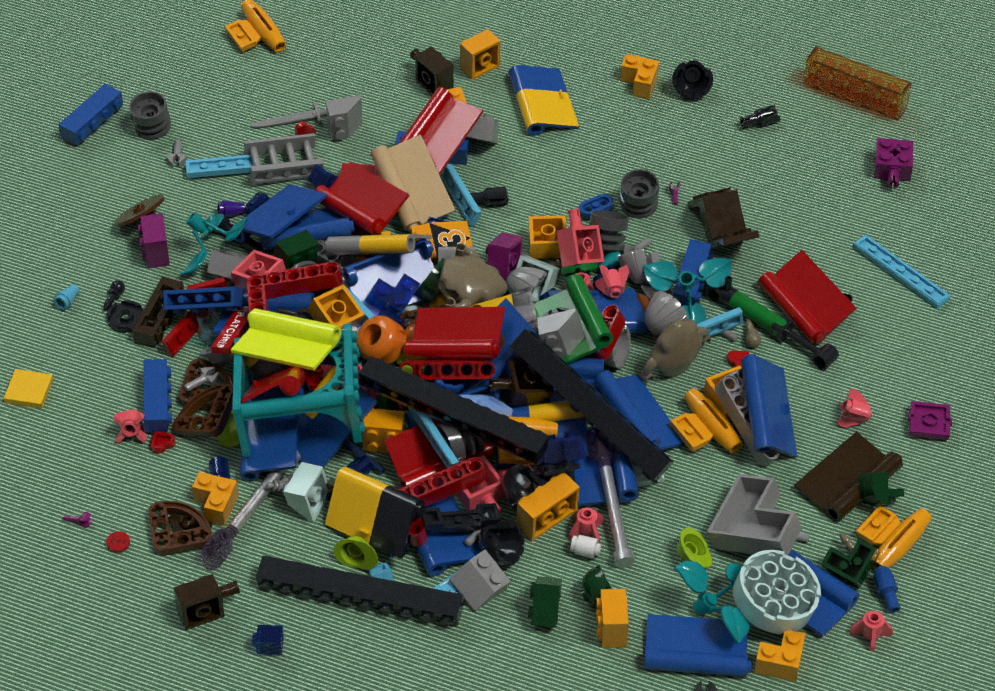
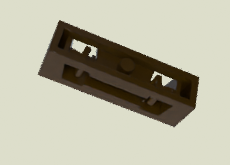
M162 276L132 330L135 344L155 349L158 342L162 341L166 328H169L174 315L173 310H164V304L162 306V301L164 303L163 291L183 290L184 284L182 281Z

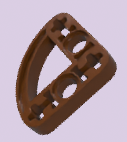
M204 359L192 360L188 366L179 393L180 404L184 407L194 396L203 391L201 390L203 384L189 392L184 388L185 384L201 376L200 368L198 369V374H195V370L198 367H215V373L219 372V380L223 384H231L233 386L231 376L221 366ZM215 399L203 405L199 410L210 411ZM222 407L218 412L221 413L225 407Z
M231 384L215 385L194 396L179 412L173 423V429L180 436H219L223 432L232 411L233 386ZM215 399L208 417L193 416L203 405ZM222 407H225L224 410L218 414V411ZM202 423L201 427L195 430L196 426Z
M159 501L150 505L148 511L155 552L158 555H170L205 548L212 544L213 535L210 525L204 515L196 508L177 501ZM157 510H160L161 518H157ZM168 513L184 515L190 519L194 517L196 519L195 523L199 527L171 533ZM160 525L166 526L162 532L155 530ZM164 538L165 547H161L160 539ZM181 538L189 539L186 544L178 543Z

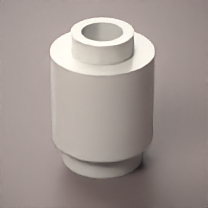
M574 535L570 551L575 552V555L594 559L595 555L599 556L601 544L598 543L599 540L596 538Z

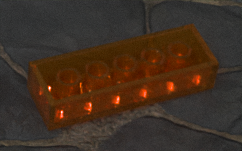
M817 46L814 47L806 58L804 85L897 121L901 119L907 110L911 82Z

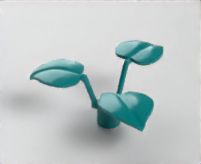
M197 212L192 213L186 220V224L193 229L191 233L195 235L201 246V251L192 258L186 269L180 272V274L185 275L195 271L208 254L198 232L202 234V238H206L215 229L226 235V241L230 242L241 233L248 218L237 222L230 231H224L218 227L224 218L222 213L216 215L209 214L208 221L203 219Z
M713 258L703 262L699 268V273L703 278L698 277L696 274L693 275L690 271H684L680 276H677V268L669 261L645 264L644 272L648 283L657 291H668L672 287V282H680L681 288L687 292L688 306L682 305L681 307H684L688 318L698 324L706 320V311L700 304L692 305L690 290L695 286V280L702 282L706 280L707 285L712 288L724 286L725 277L731 274L732 260Z
M684 561L675 566L674 569L680 574L686 585L693 592L700 593L697 596L698 599L693 602L695 612L699 615H705L707 612L710 614L721 610V617L735 642L739 644L749 631V621L743 616L739 608L732 609L731 605L716 607L719 596L734 586L742 566L732 563L726 567L725 575L731 584L715 595L705 593L709 587L706 583L709 577L701 564L695 561Z

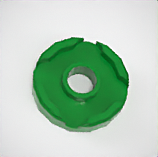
M597 262L583 263L560 269L562 275L571 276L578 272L590 273L597 271L598 264Z

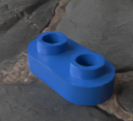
M600 194L582 202L579 205L580 216L590 219L592 211H610L613 206L612 197L607 194Z

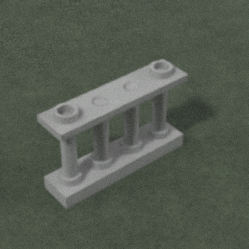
M315 133L244 141V155L251 154L254 166H251L250 172L251 184L323 176L322 158L314 159L312 149H315ZM305 150L307 160L297 161L294 151ZM287 152L290 162L279 163L276 153ZM269 154L272 164L261 165L259 155Z

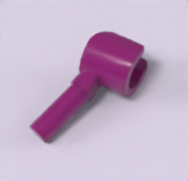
M672 182L669 184V190L673 194V205H678L677 194L681 187L680 182L677 183L676 189L672 187Z
M84 512L81 517L67 515L63 517V520L78 522L84 528L88 527L93 519H90L91 514L88 512Z

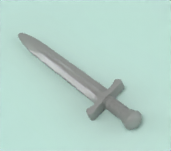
M314 102V110L252 123L251 128H265L317 118L318 124L321 125V116H326V109L319 110L317 102Z

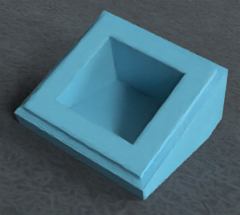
M386 562L377 564L375 568L368 570L371 577L394 581L392 570Z

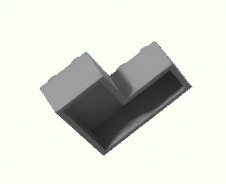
M738 474L707 530L713 549L755 554L764 550L784 551L785 555L789 554L802 528L796 512L774 509L781 496L775 478Z

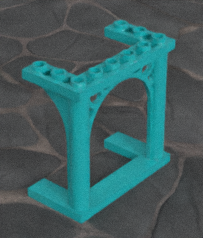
M351 323L343 324L344 330H341L339 342L327 355L337 366L334 377L322 388L305 395L242 403L241 399L245 391L252 385L247 358L251 357L234 354L232 411L243 457L251 456V441L246 421L310 412L328 414L342 421L350 429L354 443L362 442L365 424L364 421L360 422V418H363L362 408L357 406V402H360L358 364L362 366V362H358L360 352L359 346H357V333L352 331ZM235 338L234 345L240 340V338ZM333 386H341V387H343V389H341V390H334V389H332V387H333Z

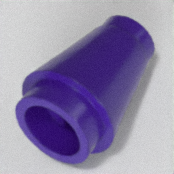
M222 200V202L217 204L218 214L222 213L224 218L245 213L244 202Z

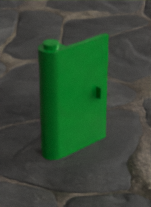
M573 274L566 279V290L532 304L538 318L547 311H554L559 307L576 310L585 333V338L569 356L561 357L568 364L607 347L613 341V335L583 277L579 274Z

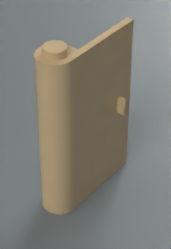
M421 135L390 148H387L385 145L379 146L370 152L381 179L410 195L397 211L404 230L412 232V226L428 223L429 216L441 218L455 212V208Z

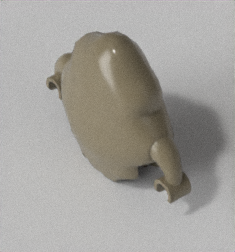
M458 243L455 256L446 259L443 263L438 289L447 298L444 308L471 307L474 304L503 297L507 292V284L496 267L486 264L480 259L478 253L467 248L465 244Z
M678 319L669 323L659 335L650 358L647 360L644 369L640 372L639 377L645 383H648L649 378L654 379L655 377L651 373L654 368L662 370L663 376L672 378L683 373L695 360L701 345L704 346L706 341L710 342L712 340L708 336L707 329L697 327L696 322L691 319Z

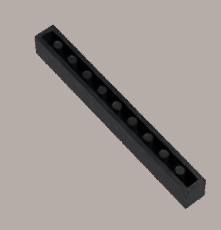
M524 329L510 345L514 350L512 353L518 359H524L528 363L527 367L532 372H538L542 376L541 380L546 385H552L556 389L555 393L564 400L566 398L571 403L569 406L575 412H581L585 416L584 420L589 425H595L599 429L598 433L607 440L609 438L614 443L612 446L618 452H624L628 456L627 460L635 467L638 465L643 470L642 474L647 479L659 480L673 464L674 461L531 329Z
M370 356L359 372L360 386L537 465L548 448L549 436L544 432L530 428L526 424L510 419L504 414L492 411L489 407L481 406L471 399L463 398L453 391L445 390L435 383L421 379L417 375L407 373L399 367L389 365L381 359Z
M263 555L256 574L257 584L264 590L275 589L280 590L284 594L295 593L305 598H320L325 602L336 601L345 606L356 605L365 610H380L385 614L396 613L406 618L417 617L426 622H441L446 626H458L464 606L463 594Z

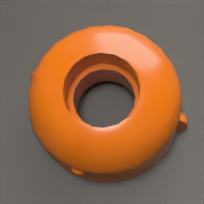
M378 315L369 318L361 325L357 332V346H359L360 356L366 360L372 356L383 360L389 365L392 364L404 350L406 343L405 330L399 323L387 316Z

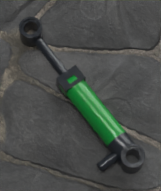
M731 276L725 277L724 286L720 288L709 286L707 288V295L712 301L722 302L732 309L740 307L743 316L770 332V338L781 344L788 337L814 353L812 360L819 369L826 370L838 359L839 352L833 345L826 343L818 348L793 332L794 320L784 314L781 317L735 289L732 286L733 278Z

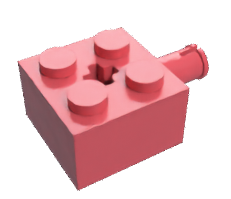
M580 209L568 210L571 227L557 230L562 267L591 262H604L599 225L584 226L581 224Z
M253 250L231 271L235 287H241L243 292H248L247 280L249 277L286 269L283 259Z
M482 455L478 458L482 459L484 463L485 480L456 493V495L467 510H475L477 504L496 503L501 515L503 509L496 501L504 497L502 478L487 458Z

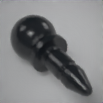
M116 280L111 283L110 289L107 292L109 296L104 303L103 309L105 311L112 306L115 299H119L120 295L124 293L125 285L122 281Z

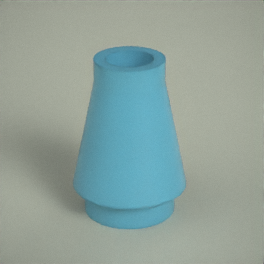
M71 284L55 294L54 304L56 307L62 310L69 308L79 293V288L75 284Z

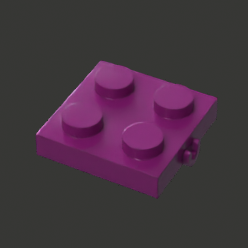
M911 401L910 413L908 414V422H910L909 436L949 440L950 426H952L950 405Z

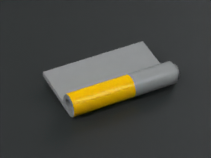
M391 231L382 232V235L334 236L327 238L324 248L329 255L413 253L415 239H432V235H391Z

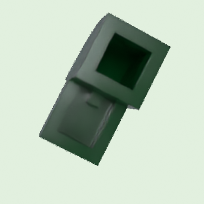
M444 258L440 260L415 291L429 304L440 292L438 285L445 261Z
M888 472L859 473L860 492L867 503L875 506L889 505V501H896V497H904V489H888Z

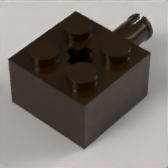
M432 46L422 52L418 49L412 50L410 58L415 60L416 82L431 95L434 94L438 87L445 89L454 88V66L451 61L443 57Z
M509 360L503 373L504 379H489L490 391H507L510 406L549 403L554 394L553 386L546 385L541 380L542 376L538 372L534 373L527 367L528 363L525 360Z
M213 574L202 576L197 580L183 583L173 588L177 613L185 631L225 617L223 598L240 593L236 580L219 587Z

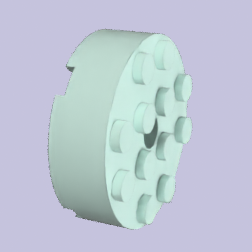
M764 550L750 556L743 564L733 586L734 601L743 616L754 626L776 634H784V631L787 630L798 631L803 628L817 608L821 596L820 584L813 570L800 558L796 557L794 559L785 555L784 551Z

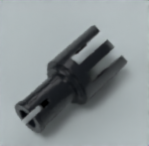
M775 104L756 109L754 114L740 117V124L743 123L741 127L745 128L755 124L761 127L779 122L781 118L775 109Z
M506 187L485 188L484 192L470 193L476 203H485L487 206L505 205L509 202Z

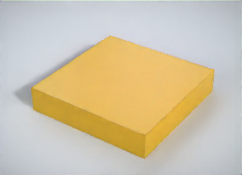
M15 369L3 398L4 403L42 409L53 382V374Z

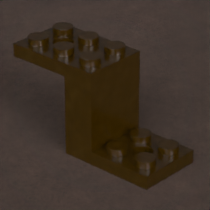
M731 187L714 192H706L693 196V200L688 201L689 209L699 207L707 243L712 244V248L759 238L758 230L746 229L737 189L731 191Z

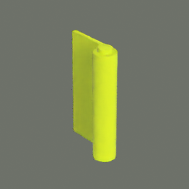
M254 308L247 318L250 328L231 348V353L314 371L339 342L341 328L339 325Z

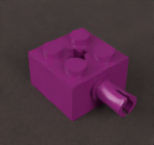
M877 138L874 158V179L888 180L887 185L892 188V183H894V188H897L899 181L910 182L913 169V141Z
M151 211L145 216H140L141 224H138L139 235H143V237H140L141 249H145L141 250L143 261H147L148 268L170 266L163 213L156 214L154 211Z
M501 233L487 244L486 255L488 257L486 264L496 267L501 277L506 281L510 272L517 267L522 252L523 237Z

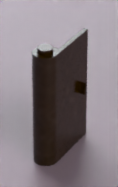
M856 431L801 478L794 487L835 522H840L864 501L859 487V473L888 472L889 479L903 466L902 457L895 452H888L884 455Z

